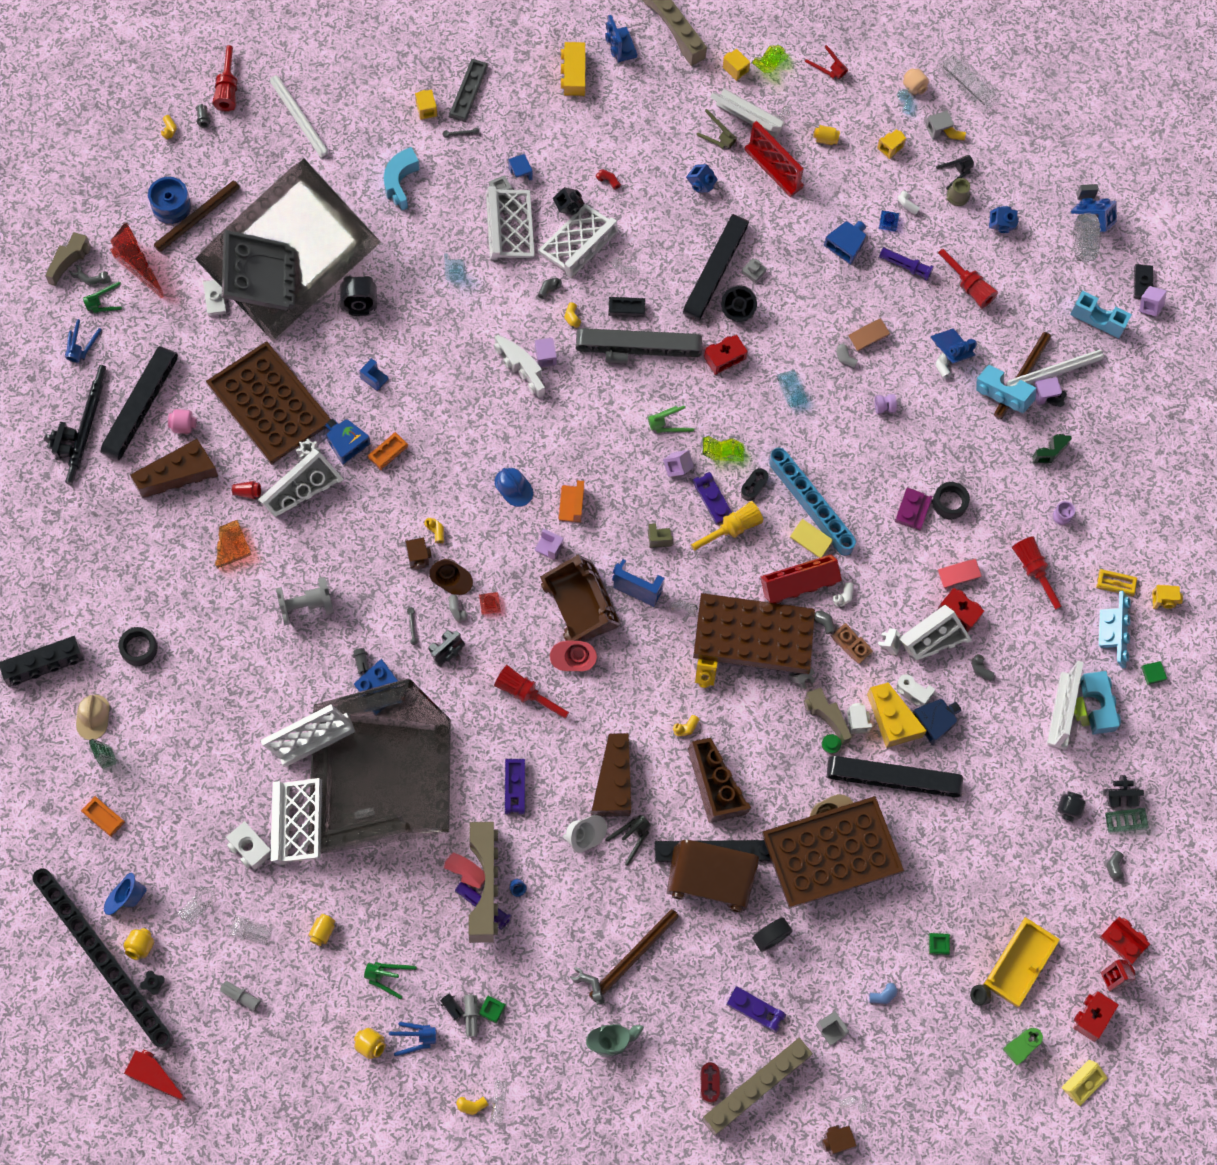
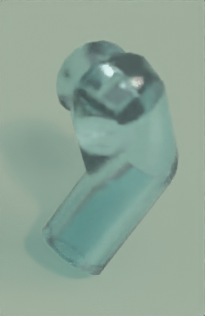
M899 90L897 97L899 100L903 99L904 101L902 112L910 114L913 98L908 90Z

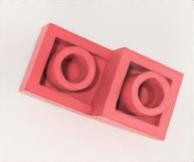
M976 559L938 569L944 588L982 577Z
M453 852L445 861L444 869L450 870L455 874H461V882L479 889L484 884V871L467 858Z

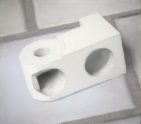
M908 674L899 677L896 685L897 691L918 707L926 705L935 691L930 685L925 689Z

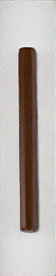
M233 180L156 241L154 243L155 249L162 252L239 190L240 186Z
M1047 332L1042 333L1016 378L1029 374L1049 343L1052 337L1051 334ZM1000 403L994 416L998 419H1003L1009 406Z
M671 909L599 983L603 995L678 919L679 915L676 911ZM592 990V991L589 993V997L593 1000V996H592L593 990Z

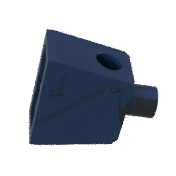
M939 699L914 709L912 713L926 729L925 736L931 745H934L956 725L958 720L955 715L961 712V707L956 701L947 706L943 699Z

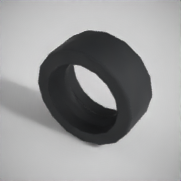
M946 482L936 489L932 504L936 513L942 518L957 519L966 512L970 497L967 489L961 484ZM944 492H953L960 496L962 504L958 509L951 510L942 505L940 497Z
M134 627L122 634L119 639L118 648L122 658L128 664L143 666L154 659L157 654L158 645L154 635L149 630L143 627ZM138 636L145 637L150 644L148 651L142 656H131L126 649L128 642Z
M782 917L762 928L752 939L760 952H763L780 943L793 931L786 919Z

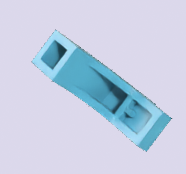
M412 147L393 156L384 171V187L387 199L392 198L396 206L399 205L401 211L408 208V203L400 182L408 174L420 170L419 160Z

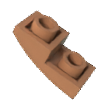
M880 318L848 336L856 350L860 351L870 344L880 341L890 335Z
M844 623L835 633L830 635L858 664L873 652L864 639L858 637L847 623Z

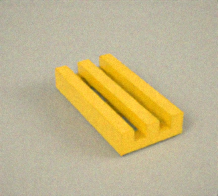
M1103 569L1099 570L1096 588L1115 593L1124 591L1126 595L1132 597L1135 595L1137 577ZM1103 576H1108V577H1112V578H1116V579H1120V580L1129 581V582H1132V584L1123 583V582L1118 581V580L1106 579V578H1103Z

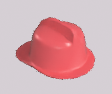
M562 641L555 644L550 651L552 665L562 671H587L594 666L597 659L593 646L583 641Z

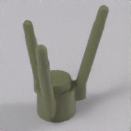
M705 109L709 117L723 131L719 136L720 142L701 133H696V135L718 145L722 149L725 146L728 149L731 148L737 141V137L708 109Z

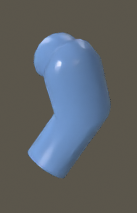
M894 983L886 984V988L882 993L870 992L869 1003L888 1004L897 995L896 985Z

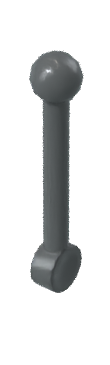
M474 128L473 130L455 132L445 130L443 131V137L448 138L451 135L470 133L477 135L479 129Z
M409 607L407 609V614L410 618L412 636L410 643L412 645H416L418 643V640L415 637L413 614L415 613L414 608Z

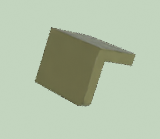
M656 523L648 524L649 548L672 546L673 536H671L670 528L657 529Z

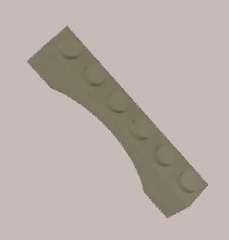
M642 0L645 5L652 8L664 20L673 34L682 55L691 66L706 59L707 46L672 0Z
M470 822V850L476 855L482 865L485 874V886L480 901L469 914V943H494V935H498V922L494 923V916H498V903H494V897H498V885H494V878H498V866H494V860H498V847H494V841H498V829H494V822Z
M799 1037L703 1116L702 1121L711 1133L716 1136L770 1089L808 1060L813 1053Z

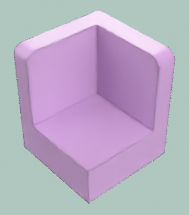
M1149 286L1141 297L1139 312L1157 316L1165 305L1167 290Z
M553 338L535 340L538 365L540 367L556 365L557 356Z
M1057 377L1036 381L1034 387H1036L1035 399L1037 405L1045 404L1047 398L1059 396L1062 393Z
M689 450L673 452L663 459L668 477L684 475L694 468Z
M543 529L541 539L535 551L555 560L563 546L564 538Z

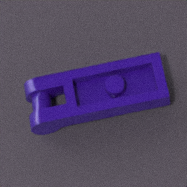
M711 472L705 473L701 478L696 477L692 479L715 524L722 523L723 517L730 515L732 511L716 485ZM708 483L709 487L704 489L702 485Z
M505 759V815H511V813L525 815V759ZM511 799H519V805H511Z
M738 986L735 987L726 1003L730 1008L774 1033L778 1032L781 1020H784L786 1017V1013L774 1008ZM768 1013L774 1016L772 1021L766 1019Z

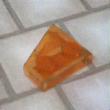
M238 520L219 527L217 559L215 560L217 569L252 555Z

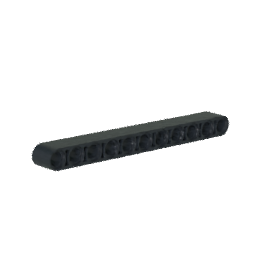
M40 868L36 870L32 876L34 884L157 1048L161 1050L169 1049L174 1042L170 1031L55 877L47 869ZM48 876V880L40 884L41 877ZM55 891H60L58 898L51 899V895ZM66 907H72L68 915H63V910ZM79 922H82L83 928L79 931H75V925ZM90 938H95L94 945L87 947V941ZM107 954L105 962L99 963V956ZM114 970H119L117 978L110 979V973ZM125 986H131L130 993L122 995V989ZM138 1002H143V1008L140 1011H134V1005ZM150 1018H155V1024L147 1028L146 1021ZM162 1034H166L168 1036L167 1041L163 1044H158V1038Z

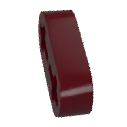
M708 1062L703 1065L700 1072V1095L705 1103L711 1104L719 1098L720 1070L715 1063ZM708 1067H712V1071H716V1074L712 1075V1081H708V1074L704 1073V1071L708 1070ZM708 1085H712V1092H716L712 1099H708V1095H704V1092L708 1091Z

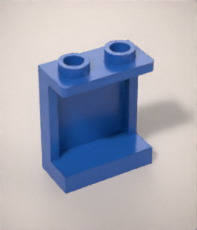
M622 559L620 564L617 563L612 572L614 574L612 577V581H614L613 588L655 607L663 592L665 578L657 575L654 583L651 584L626 572V560Z

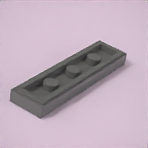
M471 59L449 113V118L466 122L488 68V63Z

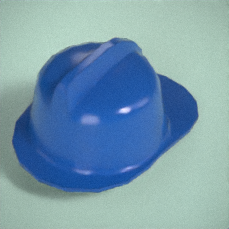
M503 468L494 479L495 487L510 505L522 507L532 500L533 488L519 470Z
M128 873L109 894L104 904L106 915L114 914L121 907H135L144 896L147 889L135 880L134 873Z

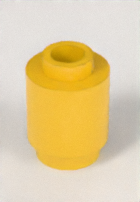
M819 125L818 128L815 127L813 138H816L817 143L837 145L840 131L833 127Z
M321 914L319 918L317 917L308 934L311 938L310 942L317 946L327 944L335 928V920L325 914Z

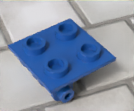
M954 328L930 336L952 364L976 355L973 352L977 346L976 340L969 339L964 341Z
M380 659L354 683L375 714L396 696L399 698L404 694V687L383 659Z

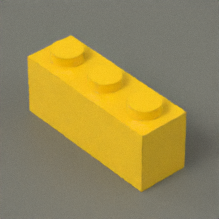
M564 42V49H561V60H564V64L561 63V74H564V78H561V89H564V96H585V42Z

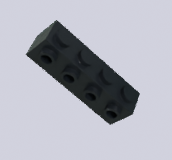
M74 635L0 661V670L3 680L8 687L30 679L39 678L47 673L56 672L64 667L76 665L85 659L80 644Z

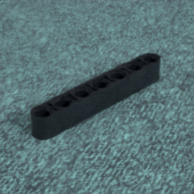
M735 214L731 215L684 306V315L700 321L747 230L749 220Z
M162 346L156 349L103 441L100 450L101 454L118 461L123 457L178 359L177 352Z
M841 756L828 757L826 774L828 779L954 798L962 796L963 776L960 774Z

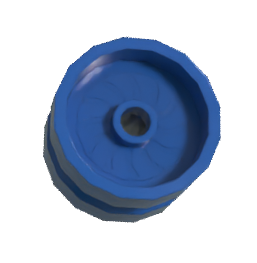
M162 177L153 182L148 189V199L152 212L159 221L166 224H175L181 222L189 215L191 201L186 185L180 179Z

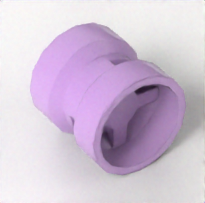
M888 394L885 397L882 395L875 396V410L877 414L884 413V411L889 413L896 412L897 402L895 394Z
M1068 501L1060 502L1053 512L1054 521L1059 525L1068 524L1075 514L1074 505Z

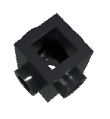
M564 187L553 197L560 213L574 215L585 205L581 193L576 189Z

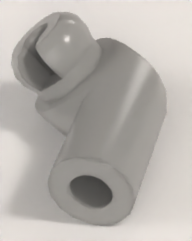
M840 344L836 349L839 362L855 368L858 360L849 356L847 345Z
M450 595L448 597L449 610L457 622L466 621V611H459L458 596Z

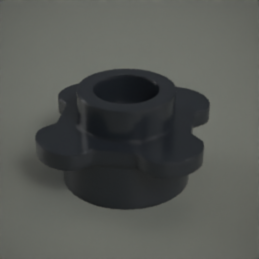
M1062 391L1058 399L1055 396L1047 398V403L1052 406L1063 407L1065 404L1064 398L1067 396V393Z
M151 970L147 971L146 978L140 983V987L142 990H148L152 995H156L159 993L161 985L165 982V978L162 975L154 974Z

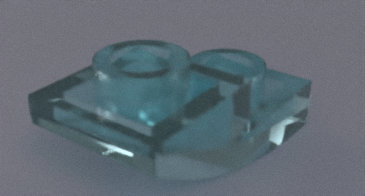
M795 369L776 376L790 408L808 403L803 386L799 384Z

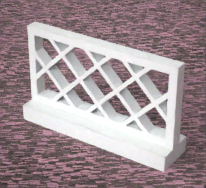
M723 89L721 94L712 93L710 98L717 101V106L752 125L755 121H758L775 138H777L785 123L726 89Z
M489 186L486 192L490 260H497L498 258H534L530 190H500L494 186ZM499 195H505L510 200L504 205L499 200ZM517 196H526V202L521 205L515 198ZM511 202L519 207L515 213L507 207ZM503 210L510 215L506 221L500 217V213ZM521 210L527 215V219L524 221L516 216ZM513 218L520 224L516 229L508 224ZM504 226L512 232L507 238L501 233V229ZM522 226L528 231V235L525 238L517 232ZM513 235L521 240L517 246L509 240ZM507 243L513 250L511 252H502V246ZM524 243L529 247L530 253H523L519 247Z
M585 204L578 213L574 214L538 250V253L563 269L566 275L572 278L618 233L617 221L612 217L610 219L606 218ZM586 211L592 215V218L581 219V216ZM600 221L605 223L602 227H595L594 222ZM592 222L593 228L582 229L583 223ZM573 224H580V229L570 230L569 227ZM593 233L591 238L583 239V234ZM580 234L581 236L579 240H570V235ZM568 235V241L558 242L560 236ZM581 244L579 250L571 251V245ZM569 246V251L558 252V247ZM556 247L555 253L546 252L548 248ZM569 256V260L563 263L559 260V257Z
M1077 661L1069 673L1061 672L1047 740L1048 746L1066 750L1068 747L1083 662Z
M329 705L262 739L261 742L265 748L281 759L282 765L287 767L354 733L355 730L350 715L347 713L342 714L333 705Z
M317 778L288 783L273 782L272 862L279 865H287L288 862L321 858L322 779ZM310 785H315V792L310 797L305 791ZM296 787L300 791L292 799L289 796L290 788ZM304 794L308 800L300 807L296 802ZM313 803L315 811L309 816L305 810ZM295 805L299 811L291 818L289 810ZM304 814L308 819L300 827L296 821ZM312 822L315 825V830L309 836L305 829ZM294 825L299 830L291 838L288 835L289 829ZM303 833L308 839L300 847L295 841ZM312 842L314 844V854H307L304 850ZM294 845L298 850L293 856L288 857V850Z

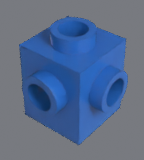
M707 164L695 165L686 176L692 188L698 193L710 192L718 181L714 171Z
M1001 206L991 210L989 228L996 229L1000 233H1009L1018 225V210H1013L1009 206Z

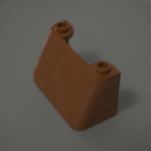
M578 554L540 576L543 591L554 596L567 627L564 628L565 633H563L565 641H586L621 626L620 619L601 577L590 559Z
M681 840L674 847L666 894L672 895V898L683 900L684 897L692 895L727 903L730 911L742 913L748 906L758 868L759 856L698 841Z

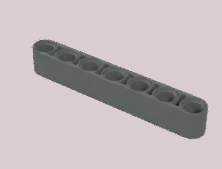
M581 328L576 331V350L579 352L606 353V351L612 350V352L636 355L700 357L702 355V336L691 333Z

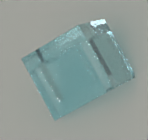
M444 253L446 280H464L463 260H448V253Z

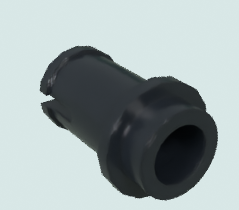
M449 993L440 1002L442 1003L441 1006L446 1008L455 1021L465 1012L455 1001V996Z

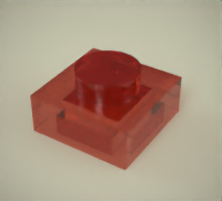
M498 592L479 594L482 615L501 612Z

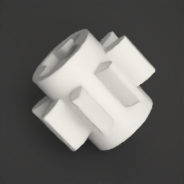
M309 439L303 443L299 442L300 448L296 449L297 454L300 455V461L314 449L321 453L320 448H317V442H311Z

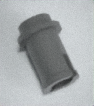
M199 104L196 106L198 117L196 122L199 127L206 128L211 122L208 117L207 106L204 105L203 109V104Z
M612 350L606 351L605 362H609L608 364L618 363L627 365L628 353L612 352Z
M364 648L356 649L353 651L352 657L355 658L358 674H363V671L366 673L370 669L366 657L368 653Z

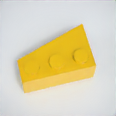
M889 682L869 688L867 697L886 748L923 738L926 729Z

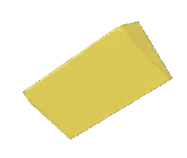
M804 519L799 522L790 536L791 539L818 558H821L833 542L830 537Z
M1088 1060L1062 1086V1089L1078 1106H1081L1108 1077L1098 1063Z

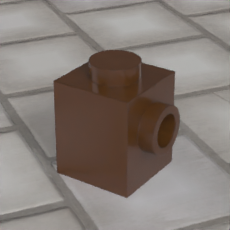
M424 537L406 540L410 568L422 569L429 565V558H432L430 547H426Z
M839 1125L827 1129L828 1132L823 1135L822 1145L825 1152L829 1151L830 1156L857 1146L850 1125L840 1128Z

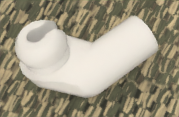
M902 191L898 195V201L904 209L916 215L920 207L908 200L910 197L909 193Z
M944 353L939 355L935 365L943 379L950 377L951 373L947 368L950 361Z
M846 582L843 593L838 596L834 595L833 602L836 606L842 607L852 601L853 583Z

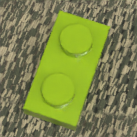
M1078 697L1076 699L1074 715L1076 720L1081 722L1082 726H1089L1090 722L1083 697Z

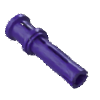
M885 247L882 248L879 258L909 270L912 275H919L925 278L926 281H928L934 268L932 265L928 266L921 263L919 259H909Z
M460 882L455 889L456 893L475 907L481 899L479 893L463 882ZM498 908V916H494V923L498 922V928L502 930L509 923L512 915L506 914Z

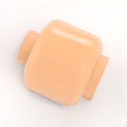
M912 68L905 73L903 85L912 95H921L926 92L929 79L922 70Z

